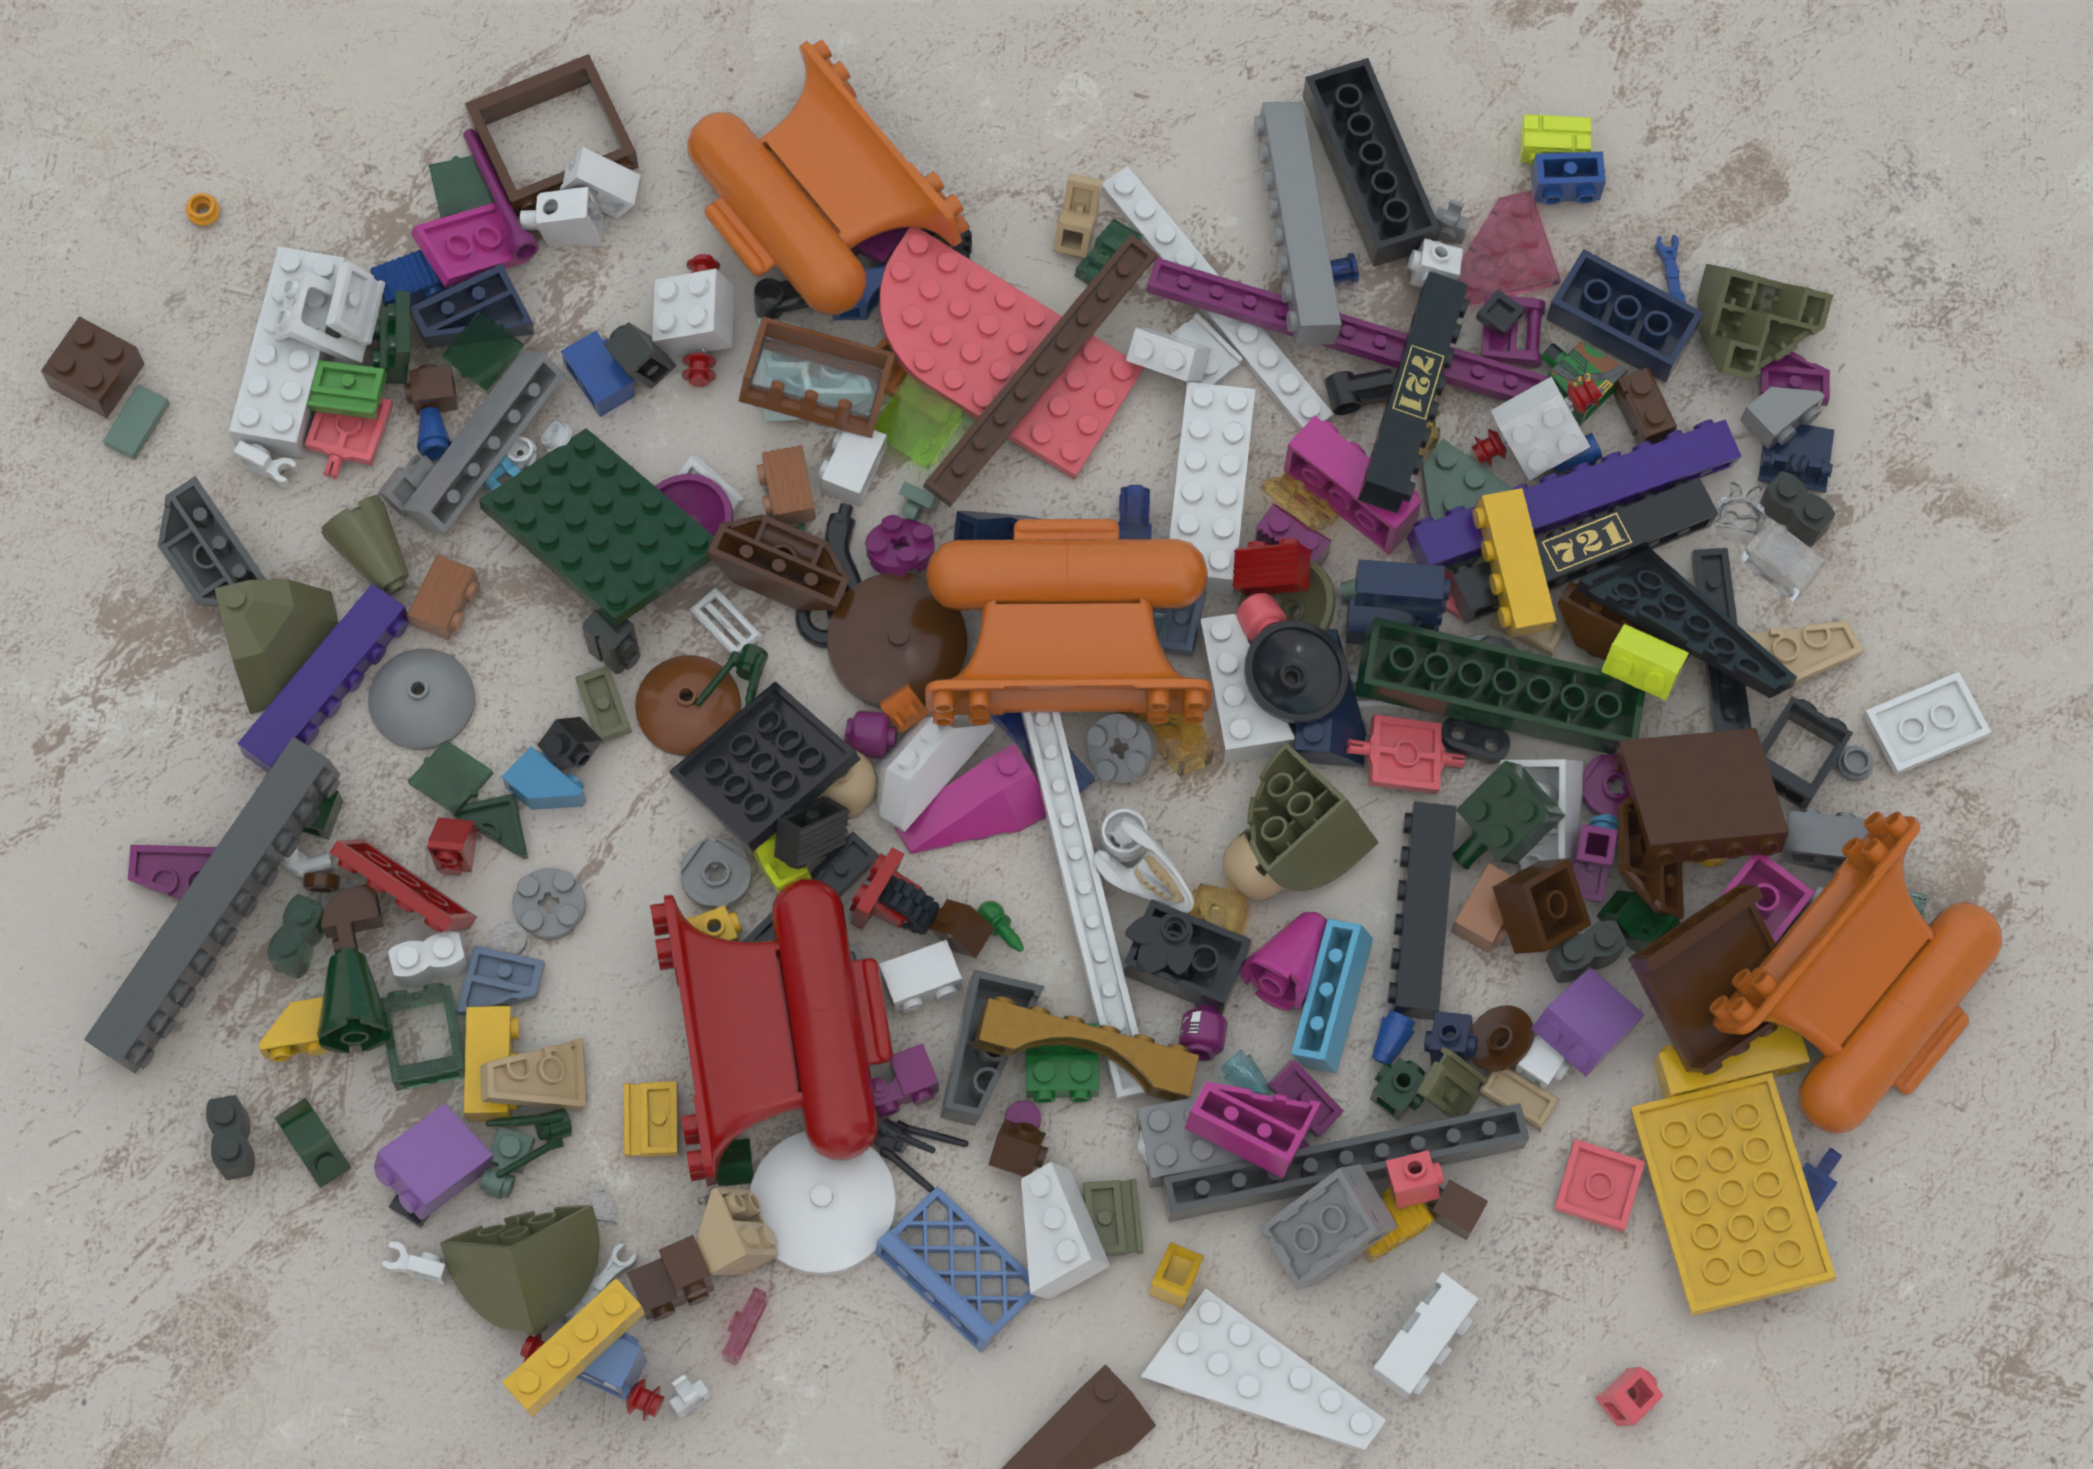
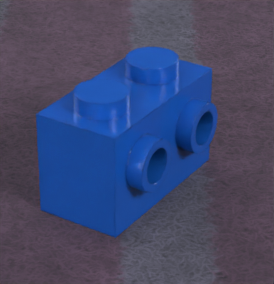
M1603 151L1536 154L1531 169L1533 202L1555 205L1562 201H1577L1581 204H1587L1600 200L1606 183Z

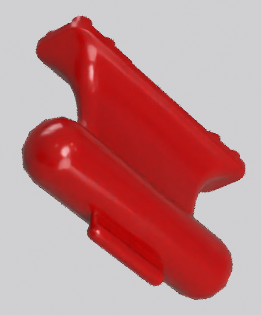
M800 879L786 885L772 903L771 916L775 940L763 942L731 941L702 932L683 916L672 894L663 895L664 903L650 905L655 936L669 934L668 938L655 939L660 971L675 969L676 982L680 989L695 1089L693 1099L696 1114L681 1116L686 1146L700 1144L701 1146L700 1150L686 1152L691 1182L706 1179L707 1186L716 1185L720 1160L734 1139L763 1120L802 1109L805 1133L809 1144L821 1156L832 1160L847 1161L862 1155L872 1147L878 1136L879 1123L869 1065L889 1062L893 1057V1049L878 962L873 958L852 961L844 907L839 894L830 885L816 879Z

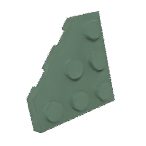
M1444 438L1422 463L1421 470L1426 489L1428 516L1433 517L1434 520L1445 517L1447 511L1458 506H1464L1465 509L1474 507L1482 495L1512 489ZM1480 556L1451 565L1448 568L1455 571L1467 564H1472L1473 566Z

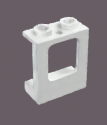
M308 270L290 277L282 290L284 301L282 309L275 319L277 330L274 340L279 342L291 337L334 356V362L353 365L362 364L366 345L361 346L358 344L359 341L355 339L350 340L342 334L339 338L332 337L302 322L301 315L308 289L311 288L332 297L335 283Z

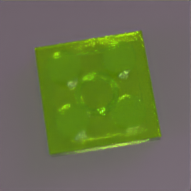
M908 374L878 418L874 430L886 434L889 445L929 470L966 412L935 391L922 385Z

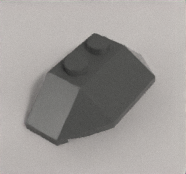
M196 476L165 496V508L158 547L197 604L219 607L215 588L247 580H266Z

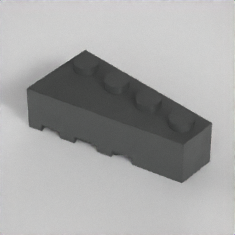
M978 970L973 971L967 987L940 1118L975 1126L1010 1058L973 1048L982 1007L989 998L994 999V997L998 996L1014 1000L1016 1006L1029 1009L1030 1006L1036 1005L1045 986Z

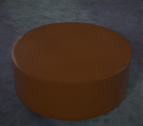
M321 872L304 874L303 888L307 891L331 893L339 890V875Z

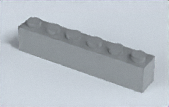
M522 350L402 510L425 531L446 534L566 374L545 353Z

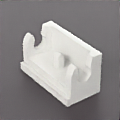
M581 147L577 152L575 162L568 161L560 190L588 187L600 210L618 219L635 205L640 174L585 147Z

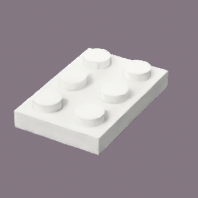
M1960 672L1872 707L1863 714L1895 776L1985 739L1992 733Z

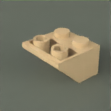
M717 1187L711 1190L696 1238V1243L710 1275L743 1276L779 1256L774 1246L776 1245L775 1236L772 1230L765 1225L760 1214L762 1210L760 1201L749 1189Z

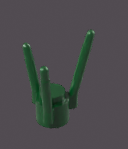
M753 644L744 645L740 653L732 651L728 662L695 701V705L701 706L734 666L737 668L736 674L740 678L749 681L745 702L746 705L751 703L755 699L759 680L769 657L768 653L763 648Z
M564 1108L538 1115L487 1120L485 1123L487 1127L535 1125L539 1139H546L548 1143L498 1171L496 1174L498 1178L514 1172L550 1150L563 1147L562 1139L570 1137L572 1134L571 1120Z

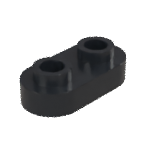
M1450 717L1442 725V743L1450 751L1490 764L1500 762L1508 754L1510 738L1503 729ZM1456 731L1461 732L1464 738L1456 740L1452 737V733ZM1493 743L1497 746V750L1489 751L1486 749L1485 744Z

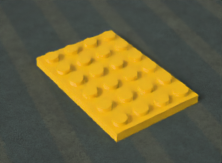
M1772 1072L1631 1106L1630 1112L1691 1316L1835 1281L1836 1275Z

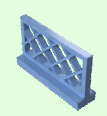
M938 1186L890 1232L887 1231L877 1241L875 1254L980 1353L1035 1297V1295L1030 1294V1289L1023 1296H1007V1279H1021L1029 1286L1028 1271ZM937 1200L947 1209L948 1221H927V1208ZM922 1214V1221H915ZM907 1228H922L923 1246H908L899 1235ZM927 1228L948 1229V1246H928ZM953 1229H968L974 1235V1246H954ZM979 1240H980L985 1246H980ZM917 1253H923V1259ZM928 1253H949V1271H935L928 1265ZM954 1253H974L975 1271H954ZM980 1254H995L1001 1261V1271H980ZM1006 1266H1008L1012 1271H1006ZM943 1278H949L950 1284ZM955 1278H975L976 1296H961L955 1290ZM981 1278H1001L1002 1296H981ZM970 1303H976V1309ZM981 1303H1002V1317L994 1325L982 1315ZM1007 1303H1015V1304L1008 1310V1308H1007Z

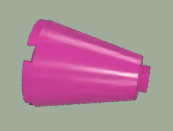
M1317 912L1301 913L1244 961L1240 970L1242 979L1246 985L1251 981L1258 989L1255 995L1259 999L1283 1011H1290L1293 1006H1296V1010L1301 1008L1307 997L1327 920L1325 917Z

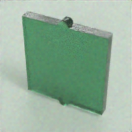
M472 155L462 158L454 156L452 160L429 165L441 218L495 203Z
M478 311L441 357L459 370L461 377H468L487 391L524 347V344L505 331L503 324L497 325Z
M446 740L430 757L423 759V765L412 775L408 783L454 815H457L472 797L476 798L478 796V790L494 773L493 770Z

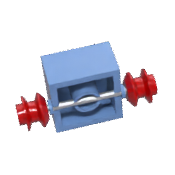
M542 1333L536 1334L535 1337L529 1335L525 1340L520 1352V1356L524 1357V1362L545 1343L542 1341ZM624 1333L576 1378L625 1400L628 1414L638 1409L643 1412V1421H646L650 1415L653 1417L657 1416L665 1397L660 1395L661 1386L651 1391L646 1388L645 1379L637 1382L647 1360L642 1347L638 1345L639 1340Z

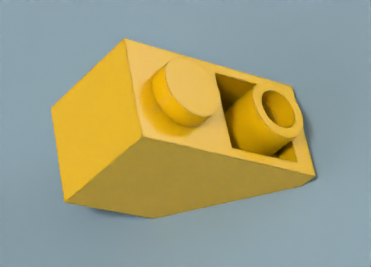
M323 997L295 1001L287 1006L259 1042V1050L265 1059H270L273 1062L290 1060L294 1054L307 1052V1055L318 1056L329 1052L319 1045V1038L317 1036Z

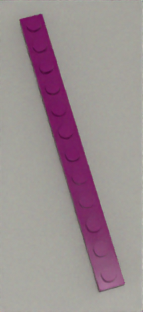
M1156 257L1146 292L1293 337V332H1288L1286 316L1289 308L1288 303H1283L1282 295ZM1339 313L1341 327L1335 344H1318L1397 368L1407 333ZM1449 347V349L1455 351L1448 370L1443 369L1441 374L1447 377L1446 384L1505 402L1548 378V376L1453 347Z

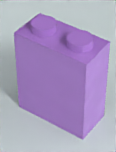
M1589 967L1544 1010L1531 1029L1586 1077L1628 1037L1645 1014Z
M445 1103L377 1152L374 1169L378 1180L384 1186H390L397 1193L404 1209L409 1213L414 1212L422 1221L480 1178L485 1170L490 1168L493 1154Z

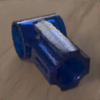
M1129 485L1121 488L1119 497L1120 520L1117 522L1119 525V539H1151L1152 523H1149V488H1145L1142 485Z

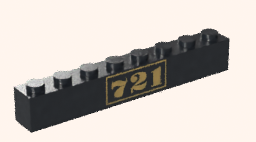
M1429 271L1419 294L1357 500L1396 514L1403 501L1410 502L1416 485L1410 479L1412 474L1417 476L1424 457L1419 455L1418 452L1420 448L1425 449L1431 434V429L1426 428L1427 421L1433 422L1439 403L1435 402L1434 398L1435 395L1441 396L1447 379L1446 376L1441 374L1443 369H1449L1455 352L1449 349L1450 343L1456 344L1462 325L1457 324L1458 318H1464L1469 304V299L1464 298L1468 284Z
M1698 478L1690 482L1686 479L1680 480L1671 485L1667 491L1659 494L1656 491L1647 493L1634 504L1629 506L1626 503L1619 504L1611 508L1606 515L1598 518L1595 515L1588 516L1579 521L1577 526L1568 530H1565L1564 527L1558 528L1550 532L1545 539L1537 541L1549 591L1598 572L1648 548L1653 550L1711 527L1718 515V511L1701 479ZM1484 561V563L1474 567L1472 564H1467L1453 572L1450 580V595L1453 597L1454 603L1465 624L1497 612L1500 607L1498 595H1494L1490 587L1489 578L1492 572L1489 561Z

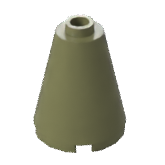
M372 495L358 501L359 507L349 510L347 507L332 517L322 526L321 529L323 531L321 533L324 539L370 584H374L382 591H387L389 595H393L407 585L405 580L409 577V573L384 501H382L379 495Z

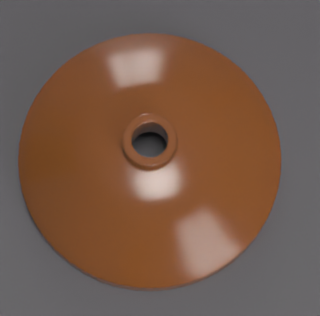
M683 655L663 661L645 676L636 695L635 711L643 734L654 746L666 753L686 757L741 711L739 689L730 673L725 676L701 706L695 705V701L723 666L705 657ZM685 693L693 695V698L687 702L680 699Z

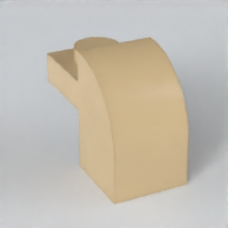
M1070 173L1067 180L1063 210L1058 220L1053 251L1083 258L1087 257L1097 223L1103 180Z

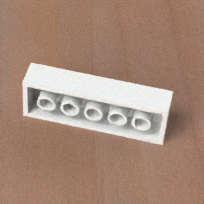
M278 246L229 427V433L235 447L241 440L249 445L257 443L266 448L270 454L303 459L306 449L304 443L315 411L309 410L307 401L311 397L310 390L318 360L329 361L330 354L291 337L279 342L275 341L274 338L277 330L275 319L282 309L284 301L282 290L284 284L290 277L308 270L336 283L340 263L346 262L345 257ZM309 288L301 315L302 322L335 337L336 331L325 325L332 297Z
M1187 382L1169 539H1181L1191 542L1203 554L1208 570L1206 585L1208 593L1233 595L1234 550L1239 548L1255 389Z

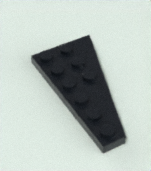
M1651 548L1584 577L1578 582L1576 591L1768 698H1772L1792 688L1797 679L1795 674Z

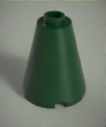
M342 948L329 959L317 1031L319 1045L328 1051L337 1053H350L349 1047L361 1046L362 1052L370 1051L390 1040L391 1025L365 954L358 952L355 948Z

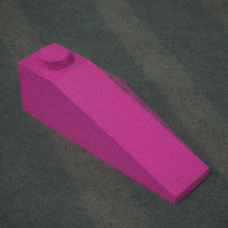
M1014 743L985 759L944 787L905 832L896 827L894 828L910 854L949 847L957 842L987 839V836L1008 832V834L1020 832L1047 816L1040 787L1034 773Z

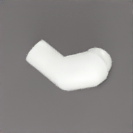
M298 847L289 858L284 857L281 861L285 869L301 878H304L305 873H323L333 870L329 853L309 858L298 851Z

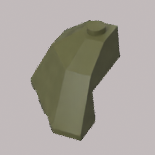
M1706 264L1697 296L1698 309L1704 312L1699 324V333L1718 372L1751 380L1761 373L1760 369L1773 360H1780L1797 348V343L1809 335L1817 334L1825 328L1833 294L1782 283L1726 267Z
M289 579L247 580L215 588L232 661L250 714L267 709L339 623L331 591Z

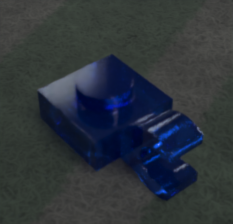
M1831 1147L1817 1167L1806 1162L1802 1168L1816 1214L1838 1183L1830 1178L1829 1175L1840 1161L1842 1155Z

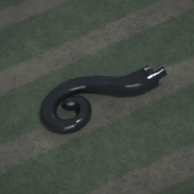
M841 503L838 513H830L825 541L829 543L843 570L846 571L850 578L845 589L847 593L862 580L850 553L851 538L856 521L851 518L853 506ZM796 610L795 622L799 634L811 645L827 649L828 630H821L813 625L810 617L811 611ZM827 610V617L829 620L831 619L834 610Z

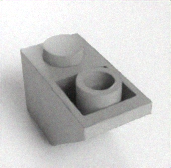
M1771 387L1746 406L1741 422L1769 450L1778 442L1781 445L1788 442L1795 435V429L1803 422L1806 425L1812 423L1822 412L1819 408L1825 396L1820 391Z

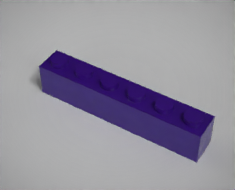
M371 584L237 744L242 754L268 773L292 737L306 745L311 744L317 737L319 727L326 718H332L339 711L342 699L347 693L355 691L361 685L364 673L368 668L382 660L386 653V647L393 638H399L406 631L409 620L405 606L374 584Z

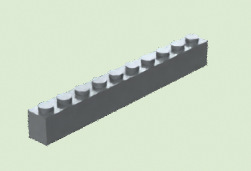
M1519 1103L1301 1148L1296 1153L1283 1179L1247 1160L1163 1177L1161 1188L1169 1222L1303 1195L1341 1167L1361 1164L1368 1178L1375 1180L1387 1177V1160L1429 1150L1432 1163L1439 1162L1440 1166L1524 1149L1529 1140L1522 1107Z

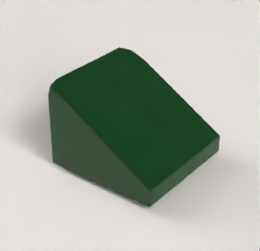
M749 1138L733 1140L725 1150L720 1160L717 1174V1184L720 1187L752 1183L754 1174Z

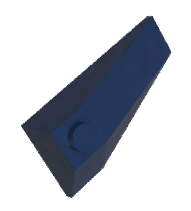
M1328 629L1327 633L1335 639L1343 651L1338 630ZM1350 673L1344 697L1331 713L1317 721L1296 723L1294 750L1308 763L1351 767L1364 766V755L1346 753L1348 739L1365 741L1366 736L1357 698L1354 696L1355 691Z

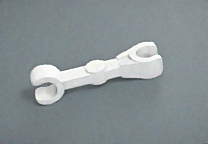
M622 1243L615 1246L606 1268L599 1276L592 1280L581 1301L565 1314L566 1319L571 1320L573 1316L605 1289L615 1277L631 1269L636 1263V1254L634 1253L628 1261L621 1262L617 1257L625 1249V1244Z

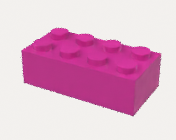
M1314 416L1288 443L1284 472L1385 553L1390 555L1414 528L1413 524L1417 522L1422 499H1420L1418 492L1414 489L1410 502L1403 501L1397 514L1357 500L1370 458L1366 456L1364 449L1353 441L1349 443L1339 435L1338 429L1332 423L1326 420L1322 421L1317 416Z
M1752 855L1719 897L1737 885H1757L1764 898L1755 904L1775 944H1777L1808 905L1815 891L1768 856Z

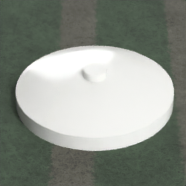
M805 1131L783 1140L764 1157L754 1174L750 1191L760 1201L762 1207L760 1214L765 1225L772 1230L775 1236L776 1245L774 1246L779 1256L774 1259L792 1270L808 1275H835L863 1264L875 1254L877 1241L887 1231L890 1232L895 1217L896 1195L893 1179L884 1160L872 1147L862 1155L847 1161L832 1160L821 1156L810 1146Z

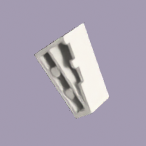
M1442 1272L1425 1299L1419 1303L1415 1309L1416 1311L1375 1364L1371 1375L1406 1401L1412 1393L1419 1396L1432 1379L1426 1375L1432 1365L1435 1363L1441 1367L1453 1349L1448 1346L1449 1342L1455 1334L1462 1338L1474 1322V1319L1469 1315L1479 1298Z

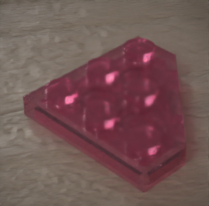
M1531 190L1500 197L1463 256L1460 276L1457 281L1468 284L1464 298L1469 299L1468 306L1485 302L1486 294H1494L1497 289L1507 296L1559 285L1561 278Z

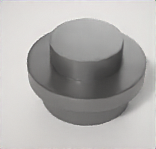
M1851 746L1841 752L1838 757L1837 766L1845 778L1852 781H1860L1871 773L1873 758L1866 749L1859 746Z

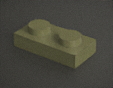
M609 666L575 677L593 730L603 740L601 743L632 733Z

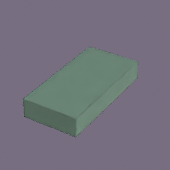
M137 385L104 438V445L135 460L170 404L168 399Z

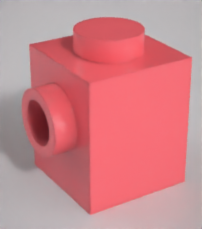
M1429 1150L1386 1161L1387 1177L1397 1209L1440 1199L1438 1185L1444 1184V1178L1439 1162L1432 1163Z

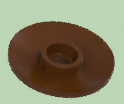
M1511 1005L1498 1006L1481 1015L1473 1024L1474 1035L1478 1036L1476 1057H1470L1474 1064L1483 1070L1497 1072L1509 1069L1519 1063L1530 1050L1534 1040V1031L1531 1029L1533 1022L1529 1015L1522 1009Z

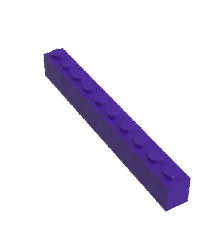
M1709 419L1695 425L1693 431L1683 434L1682 430H1677L1664 436L1661 442L1652 444L1651 441H1645L1634 446L1632 452L1621 455L1620 451L1613 452L1603 457L1601 463L1590 466L1589 462H1585L1570 469L1569 474L1559 477L1558 473H1553L1540 479L1539 484L1528 488L1527 484H1522L1510 490L1523 489L1534 535L1537 536L1580 521L1588 516L1606 512L1619 504L1637 501L1647 493L1653 491L1657 493L1663 492L1680 480L1686 479L1690 482L1731 468L1742 455L1726 419L1716 423ZM1458 506L1447 511L1445 517L1434 520L1433 517H1426L1414 523V528L1406 539L1416 563L1445 566L1446 568L1482 555L1481 542L1484 540L1481 529H1477L1473 521V509L1475 506L1465 509L1464 506Z

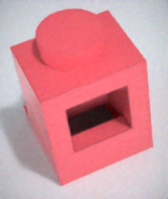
M1642 1367L1627 1368L1603 1393H1599L1595 1399L1617 1426L1635 1425L1664 1395L1656 1386L1657 1381L1649 1371L1642 1369Z

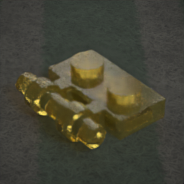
M1284 473L1281 477H1271L1266 480L1261 490L1313 531L1323 530L1327 524L1331 526L1337 520L1339 515L1329 508L1330 503L1323 498L1318 499L1305 489L1307 485L1299 479L1294 480Z

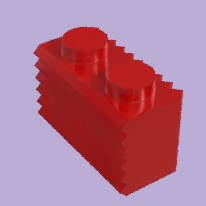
M1282 538L1279 539V544L1268 545V543L1262 541H1251L1247 543L1245 548H1235V562L1233 564L1234 583L1232 586L1236 591L1245 596L1257 593H1267L1270 595L1309 591L1311 550L1300 544L1299 540Z

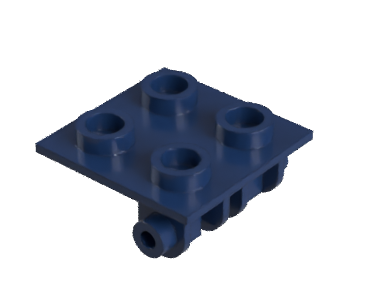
M1801 424L1795 429V435L1785 444L1781 445L1778 442L1769 450L1764 445L1762 446L1758 481L1771 483L1781 471L1797 477L1807 490L1826 493L1828 477H1831L1833 464H1830L1834 429Z

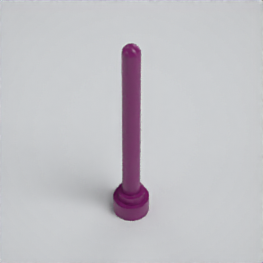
M473 129L465 130L463 137L509 230L510 241L508 246L513 257L516 260H527L533 257L539 250L534 235L522 228L477 133Z

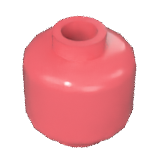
M1257 593L1249 596L1239 605L1236 612V617L1243 633L1251 643L1265 628L1278 622L1287 621V616L1274 597L1267 593Z

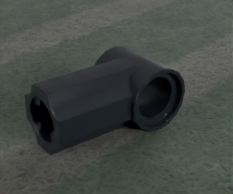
M765 278L760 280L754 288V311L759 318L763 316L770 319H779L784 312L810 307L788 280L779 282L773 278ZM771 297L774 298L775 301L766 302L763 299Z
M1388 368L1354 375L1351 371H1341L1329 375L1324 382L1332 412L1335 415H1347L1356 412L1362 405L1387 401L1393 384L1394 374Z

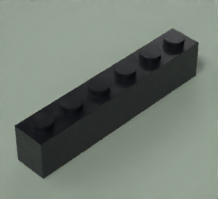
M1414 801L1411 813L1405 812L1402 833L1409 834L1408 846H1402L1399 867H1404L1406 870L1405 880H1399L1396 901H1403L1402 914H1395L1393 935H1399L1400 937L1399 948H1392L1390 969L1396 970L1395 983L1389 982L1387 1003L1393 1004V1011L1409 1018L1434 1020L1435 1011H1439L1457 806Z

